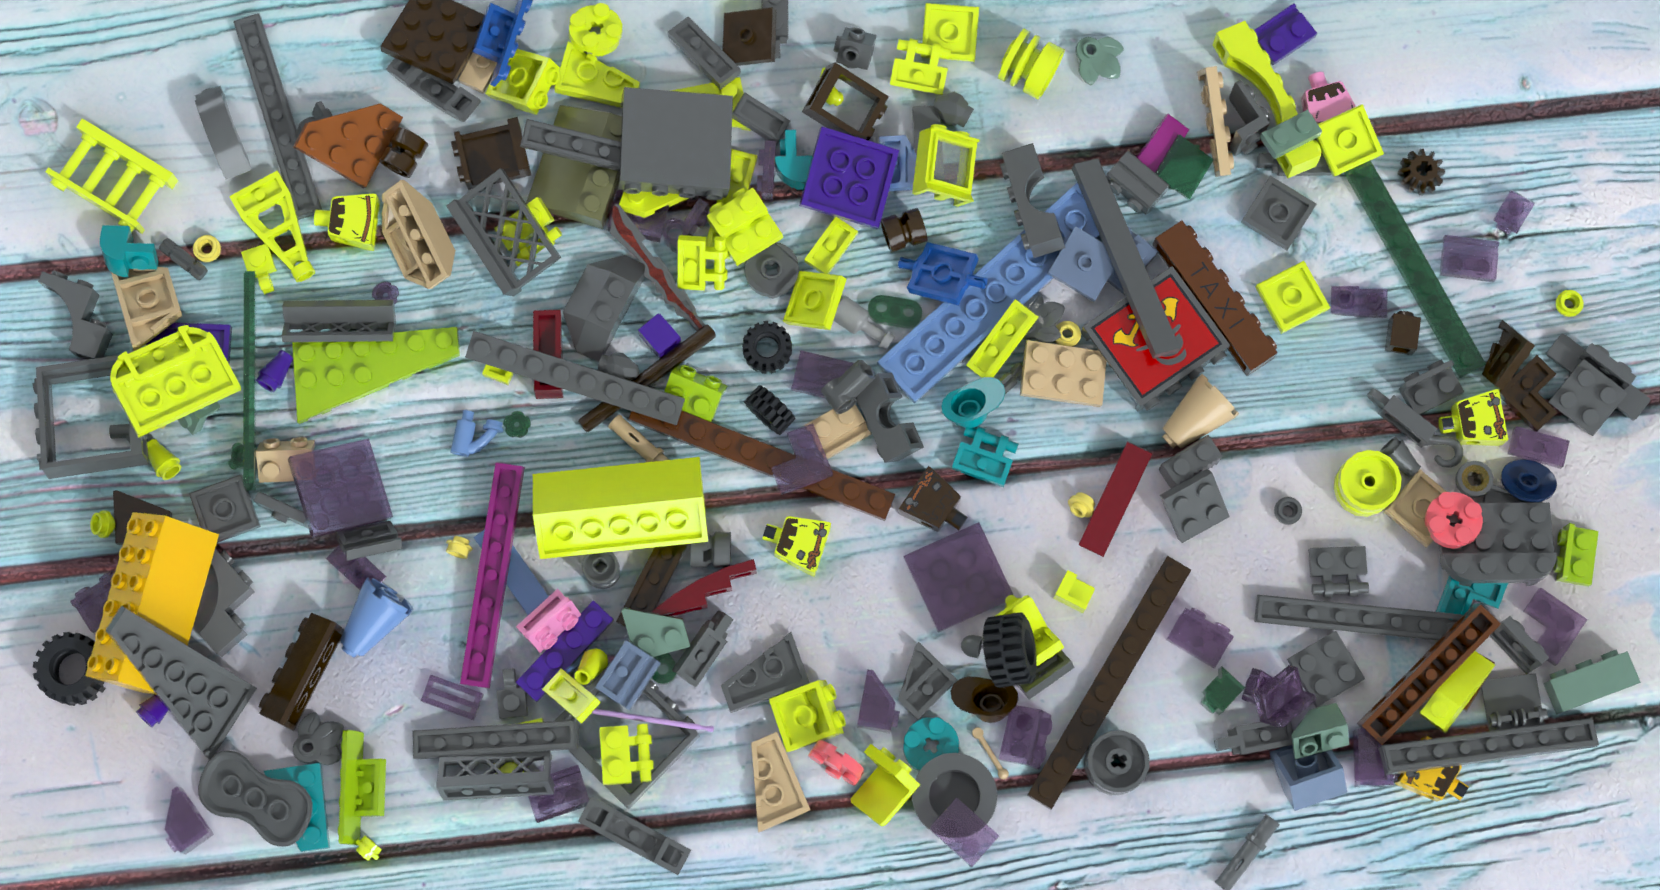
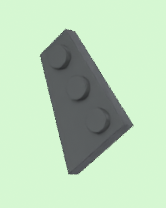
M792 632L788 633L780 642L770 647L763 655L750 665L745 666L721 685L730 713L810 684Z

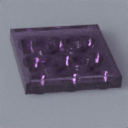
M369 439L302 453L288 458L311 538L389 520L393 517Z
M980 522L903 556L938 633L1005 603V598L1013 595Z

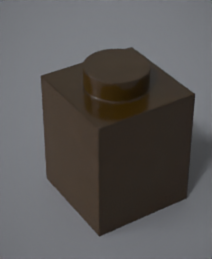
M1408 311L1394 313L1388 321L1385 351L1413 355L1418 347L1421 317H1415L1414 313Z

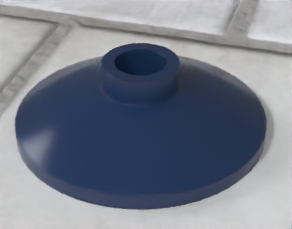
M1526 459L1511 461L1505 465L1501 473V482L1504 488L1511 495L1524 501L1541 502L1552 497L1557 487L1554 474L1546 466L1536 461Z

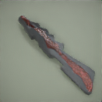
M615 204L610 234L645 265L644 277L655 283L656 292L662 294L664 302L673 306L676 315L686 318L693 328L698 331L705 324L697 315L696 308L684 289L682 291L679 290L674 277L661 258L651 255L642 243L646 238L621 206Z

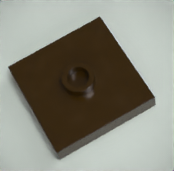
M771 7L724 13L722 51L737 66L775 62L777 10Z

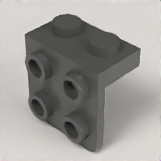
M1241 80L1234 83L1229 96L1230 102L1245 123V126L1236 130L1229 146L1235 156L1241 152L1248 154L1258 146L1257 143L1261 141V133L1265 132L1270 124L1267 111L1262 106L1259 107L1257 105L1252 89L1249 85H1244Z

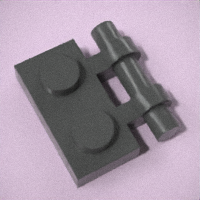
M1365 546L1310 548L1308 550L1310 577H1321L1322 584H1312V595H1323L1326 598L1333 597V594H1348L1349 597L1358 596L1360 593H1369V583L1357 581V575L1367 574ZM1332 576H1346L1347 583H1333Z

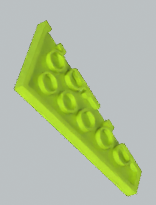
M448 327L394 332L393 341L292 342L298 424L304 423L314 416L330 412L335 407L347 402L351 403L386 388L389 384L401 379L405 380L417 372L433 368L460 356L458 328Z

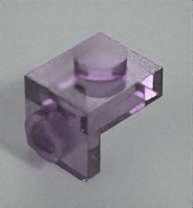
M1511 189L1494 216L1493 220L1497 222L1496 227L1507 234H1510L1511 231L1518 234L1521 225L1535 203Z

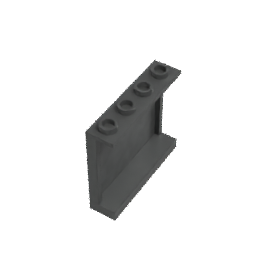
M624 87L621 97L622 131L618 190H624L628 194H638L644 191L652 192L655 196H666L670 193L679 194L683 198H693L695 195L706 196L710 200L726 198L730 190L733 96Z

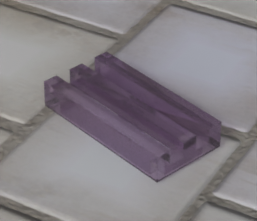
M430 675L421 702L474 721L484 694ZM437 683L473 696L475 700L471 702L435 689L433 684ZM432 693L470 707L471 710L467 712L428 697Z

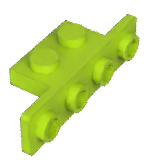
M343 730L341 741L342 763L340 769L341 788L338 842L344 845H357L355 841L360 839L361 817L384 816L386 759H363L364 733L360 731Z

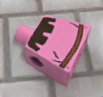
M1317 72L1308 77L1312 89L1304 92L1301 98L1303 112L1306 110L1310 112L1317 124L1356 107L1341 81L1328 84L1324 72Z

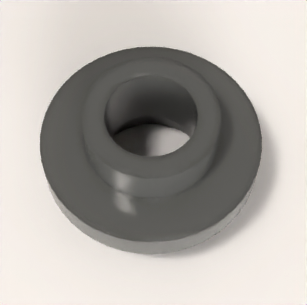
M1284 497L1274 507L1275 517L1282 524H1294L1301 518L1302 506L1295 498ZM1284 507L1292 509L1291 516H1286L1283 513Z

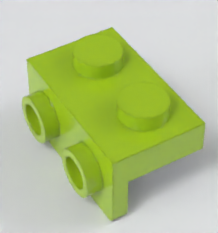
M678 365L672 370L664 392L685 398L682 411L712 422L722 395L727 389V385L723 384L715 376H704L697 373L696 369L691 366Z

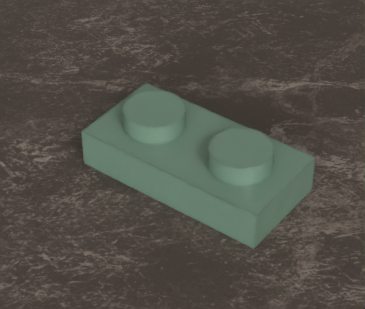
M1306 110L1261 133L1260 139L1275 160L1319 137L1322 130L1310 112Z

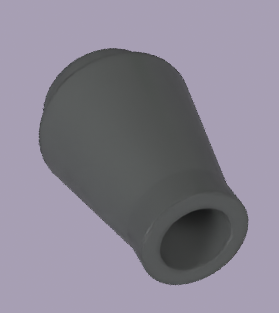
M1394 437L1380 450V452L1389 456L1398 466V469L1409 478L1421 468L1403 440L1399 441Z

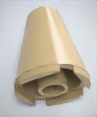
M1202 374L1193 383L1162 428L1165 431L1162 437L1172 448L1178 445L1182 449L1233 420L1239 415V412Z

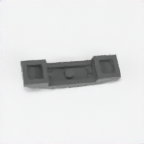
M396 58L386 68L387 72L421 98L462 122H465L481 103L479 98L464 88H458Z
M592 796L578 820L579 823L676 875H679L691 852V849L641 824Z

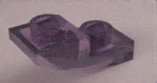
M1331 286V314L1351 317L1388 318V289Z

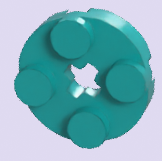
M922 718L909 727L904 737V756L914 769L920 771L926 763L937 756L959 753L958 735L955 729L941 718ZM930 738L932 741H938L936 753H932L931 750H924L923 747L926 745V739Z

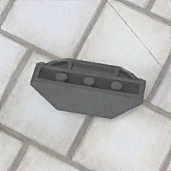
M623 255L587 264L563 310L576 352L597 362L600 361L602 355H605L645 278V265Z

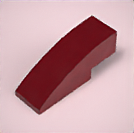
M533 310V350L563 359L561 310ZM534 380L536 399L564 398V390L562 388Z

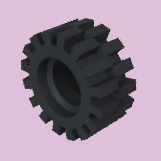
M763 321L764 324H759L758 322L754 324V328L750 327L747 330V335H744L742 344L746 363L749 366L751 365L755 371L760 370L763 374H766L767 371H771V374L776 373L777 369L782 370L784 365L788 364L790 355H792L790 335L783 326L779 327L776 322H773V324H769L768 321ZM763 338H772L778 344L776 354L771 357L761 356L756 349L758 342Z
M759 385L744 401L750 411L776 434L781 435L796 419L787 406L762 385Z

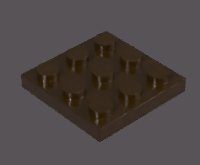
M409 0L381 44V52L454 84L473 53L472 51L484 14L454 0Z

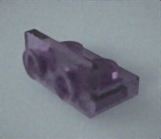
M113 571L101 576L99 583L93 587L87 586L75 593V598L70 601L92 633L96 632L100 626L103 607L108 599Z
M1185 608L1166 640L1210 667L1215 668L1234 636L1229 634L1231 630L1219 622L1213 624L1205 619L1206 615L1195 608H1191V610Z
M1288 665L1254 693L1260 722L1279 728L1286 726L1316 701L1315 694L1303 691L1298 667Z
M1016 705L1008 715L999 760L1026 765L1033 769H1040L1041 763L1044 762L1046 757V739L1052 730L1051 715L1040 709Z

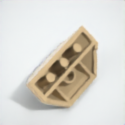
M400 180L382 194V202H384L382 233L404 278L427 289H432L451 275L455 249L433 204L405 180Z

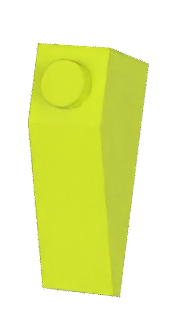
M1474 651L1435 691L1421 710V716L1446 733L1495 667V664Z

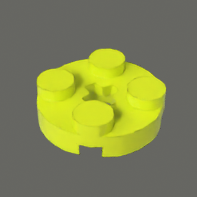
M598 3L585 6L570 17L569 39L572 45L582 53L586 51L592 53V56H604L613 52L618 47L622 37L623 25L620 17L607 4ZM592 27L601 28L600 34L590 33L589 31Z

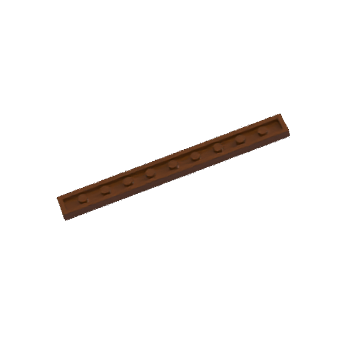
M633 411L628 419L632 423L883 521L886 520L895 498L894 493L684 411H681L677 425Z

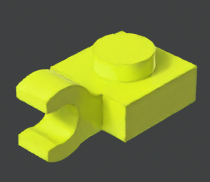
M263 244L242 251L241 254L249 278L251 280L258 278L260 288L264 294L275 291L269 274L276 272L277 269L269 247Z

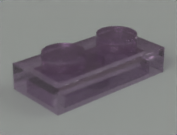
M765 140L764 149H759L758 165L763 166V175L757 176V191L762 192V200L773 201L776 141Z
M1516 426L1513 429L1508 454L1561 469L1564 467L1570 441Z

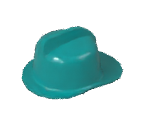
M993 377L977 379L948 393L941 405L942 413L948 420L955 422L958 426L960 425L964 428L977 427L986 420L988 413L998 408L1004 400V385L1000 380Z

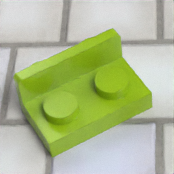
M1568 523L1563 529L1559 530L1557 545L1560 546V553L1553 567V572L1557 573L1556 581L1587 587L1592 585L1599 531L1575 527L1573 523Z

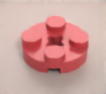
M1443 492L1429 505L1424 518L1425 526L1431 534L1430 537L1437 544L1450 549L1460 548L1473 542L1480 533L1483 524L1482 509L1478 503L1465 494ZM1457 515L1458 519L1461 520V524L1449 525L1450 520L1446 516Z
M818 740L808 756L816 763L827 766L825 772L837 780L842 777L849 784L856 786L864 773L863 767L847 753L842 755L835 751L837 747Z

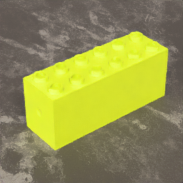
M700 457L533 474V520L540 559L708 542Z

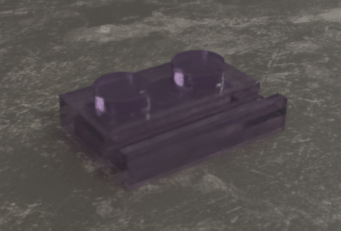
M1445 235L1443 237L1440 276L1494 282L1497 276L1499 241Z
M801 350L791 390L825 398L821 393L822 388L829 381L841 377L854 363Z
M578 765L551 774L555 784L554 795L528 796L537 823L586 807L590 799Z
M958 798L951 803L929 828L933 834L971 868L999 837L993 829Z

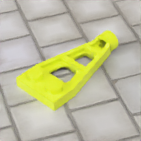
M278 170L229 196L243 222L291 270V274L296 282L305 281L315 274V270L308 260L291 193ZM278 204L282 207L284 222L273 229H269L259 220L258 216L263 211ZM290 230L296 245L287 251H283L275 242V237Z

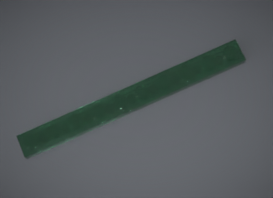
M1371 160L1344 172L1448 359L1453 361V367L1459 378L1486 365L1485 361Z

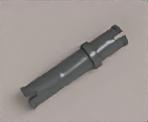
M1265 814L1252 834L1248 833L1246 835V842L1231 859L1219 878L1215 880V883L1223 890H1231L1260 850H1265L1266 842L1280 824ZM1242 860L1241 864H1240V865L1238 866V868L1235 870L1236 866H1237V865L1239 864V862Z

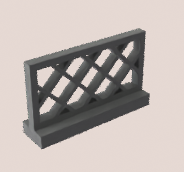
M502 168L459 200L454 199L446 205L504 295H517L522 291L521 288L561 258ZM499 178L505 184L503 197L491 195L493 183ZM477 195L485 197L482 213L475 212L468 203ZM490 198L502 200L500 216L488 214ZM508 201L517 202L520 207L518 219L506 217ZM487 217L499 219L496 235L489 234L485 229ZM505 220L517 222L514 238L502 236ZM523 223L531 224L534 228L532 241L520 239ZM501 239L514 241L511 257L503 256L500 252ZM519 242L532 244L529 260L517 258ZM537 245L545 246L551 257L544 262H536ZM516 261L528 263L527 273L520 280L514 273Z

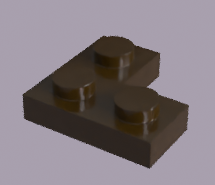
M1538 355L1526 364L1507 383L1503 390H1499L1500 398L1535 433L1557 413L1538 393L1556 375Z

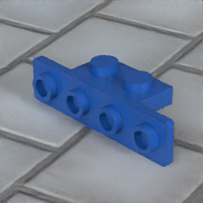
M518 0L514 13L493 3H490L486 9L472 52L497 63L490 85L494 87L500 80L505 81L510 72L511 66L508 65V61L516 53L518 43L515 40L517 35L522 33L526 23L522 18L524 12L527 13L533 0Z

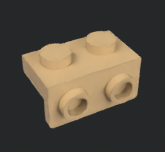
M296 437L291 439V441L269 438L260 442L256 450L259 483L314 481L316 478L314 461L315 440Z

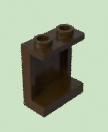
M518 117L507 119V125L463 135L460 134V131L454 132L455 140L451 141L454 157L459 156L461 166L457 167L460 183L465 182L468 190L475 188L500 168L504 169L510 180L532 176L526 148L520 147L523 135ZM499 178L493 184L501 183L503 181L501 180V178Z

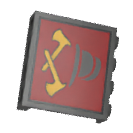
M1173 266L1152 279L1151 282L1180 346L1177 353L1152 358L1127 297L1085 324L1081 330L1085 340H1092L1137 403L1135 408L1137 412L1144 407L1148 411L1160 402L1158 398L1166 392L1170 396L1182 387L1181 382L1188 377L1194 380L1205 371L1203 367L1210 362L1216 365L1227 357L1225 352L1230 347V344Z

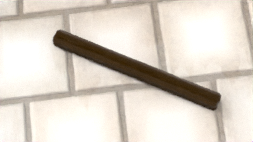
M708 324L704 325L631 381L650 387L716 337L714 330ZM601 402L581 417L578 422L584 431L590 432L621 409V407Z

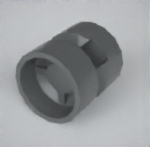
M716 531L713 536L708 533V542L691 543V567H707L709 563H712L714 568L730 566L731 532Z
M613 552L586 554L583 558L582 570L590 585L598 589H607L616 584L621 570Z

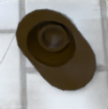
M981 677L961 678L953 684L950 691L951 699L955 706L962 711L975 714L977 718L987 723H996L1003 720L1016 707L1019 700L1018 692L1014 686L998 688L991 679Z

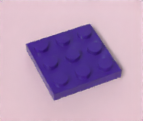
M821 127L799 206L878 229L899 150Z

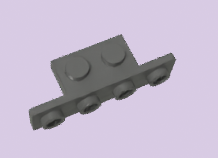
M1561 334L1546 353L1549 358L1570 374L1582 359H1585L1628 392L1616 408L1631 420H1636L1650 402L1649 397L1631 384L1636 378L1631 373V368L1623 362L1615 361L1609 356V352L1600 345L1595 346L1591 343L1584 349L1567 335Z

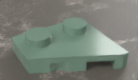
M626 607L621 608L630 642L652 657L690 647L683 618L631 610V608Z

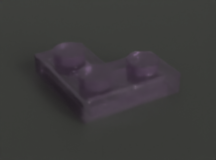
M813 423L787 433L796 458L771 467L781 495L833 476L832 469Z
M1541 587L1536 591L1523 611L1546 627L1537 642L1541 644L1544 652L1549 657L1547 661L1554 666L1558 665L1588 620Z

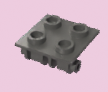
M1536 673L1488 679L1481 687L1489 731L1545 724L1544 720L1548 718L1546 708H1542Z

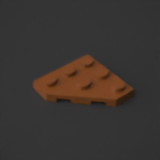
M380 103L305 123L293 147L358 186L366 188L380 162L379 159L386 147H388L403 117Z

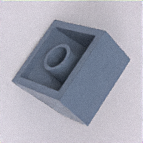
M1293 746L1282 747L1270 752V757L1284 794L1294 811L1348 793L1344 769L1332 750L1295 759L1293 756Z

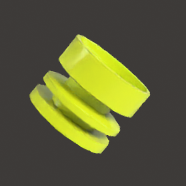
M1023 28L1020 34L1011 42L1002 59L998 79L1004 82L1012 72L1013 76L1010 85L1013 87L1021 78L1026 79L1023 92L1039 100L1050 84L1063 58L1065 49L1052 42H1048L1042 50H1039L1037 47L1040 36L1035 35L1031 42L1027 44L1031 31Z

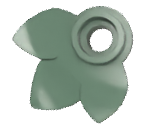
M1093 37L1081 39L1075 49L1076 56L1080 60L1079 74L1081 78L1089 85H1093L1098 76L1107 79H1118L1121 69L1116 56L1123 52L1124 47L1122 44L1110 37H1103L1099 40ZM1087 46H1091L1093 48L1092 55L1087 53Z

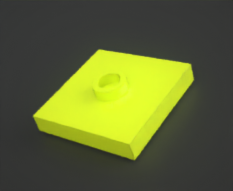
M925 3L922 44H942L941 47L952 49L950 60L975 62L979 7ZM921 54V58H931V56Z
M1363 104L1318 124L1322 133L1316 139L1333 177L1384 154Z
M1305 261L1255 286L1281 334L1331 308Z
M799 271L783 322L788 325L830 330L847 279L841 275Z

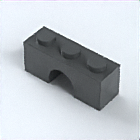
M892 372L878 373L874 375L875 379L856 397L857 404L864 413L866 426L875 439L877 452L883 458L884 463L896 462L924 448L914 422L898 425L892 422L890 408L895 401L902 398V394Z

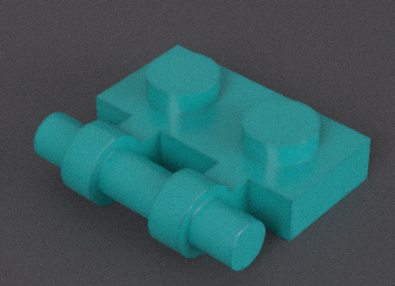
M979 426L977 429L966 428L963 436L972 438V445L964 442L960 443L951 469L1004 487L1013 462L1012 459L1003 456L1004 451L1015 454L1019 443L1010 441L1009 437L1004 435L999 437L985 432L986 429ZM981 442L997 447L996 452L992 453L979 448Z

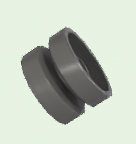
M1110 731L1099 736L1088 748L1084 758V770L1090 784L1098 791L1107 795H1123L1134 790L1146 778L1150 767L1149 753L1144 743L1137 736L1126 731ZM1113 759H1118L1121 766L1114 768L1111 762L1114 761Z

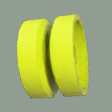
M1366 450L1354 454L1340 467L1334 479V492L1340 505L1344 510L1353 515L1363 517L1379 514L1396 499L1401 488V475L1398 466L1389 456L1380 451ZM1366 480L1371 484L1370 486L1365 484Z

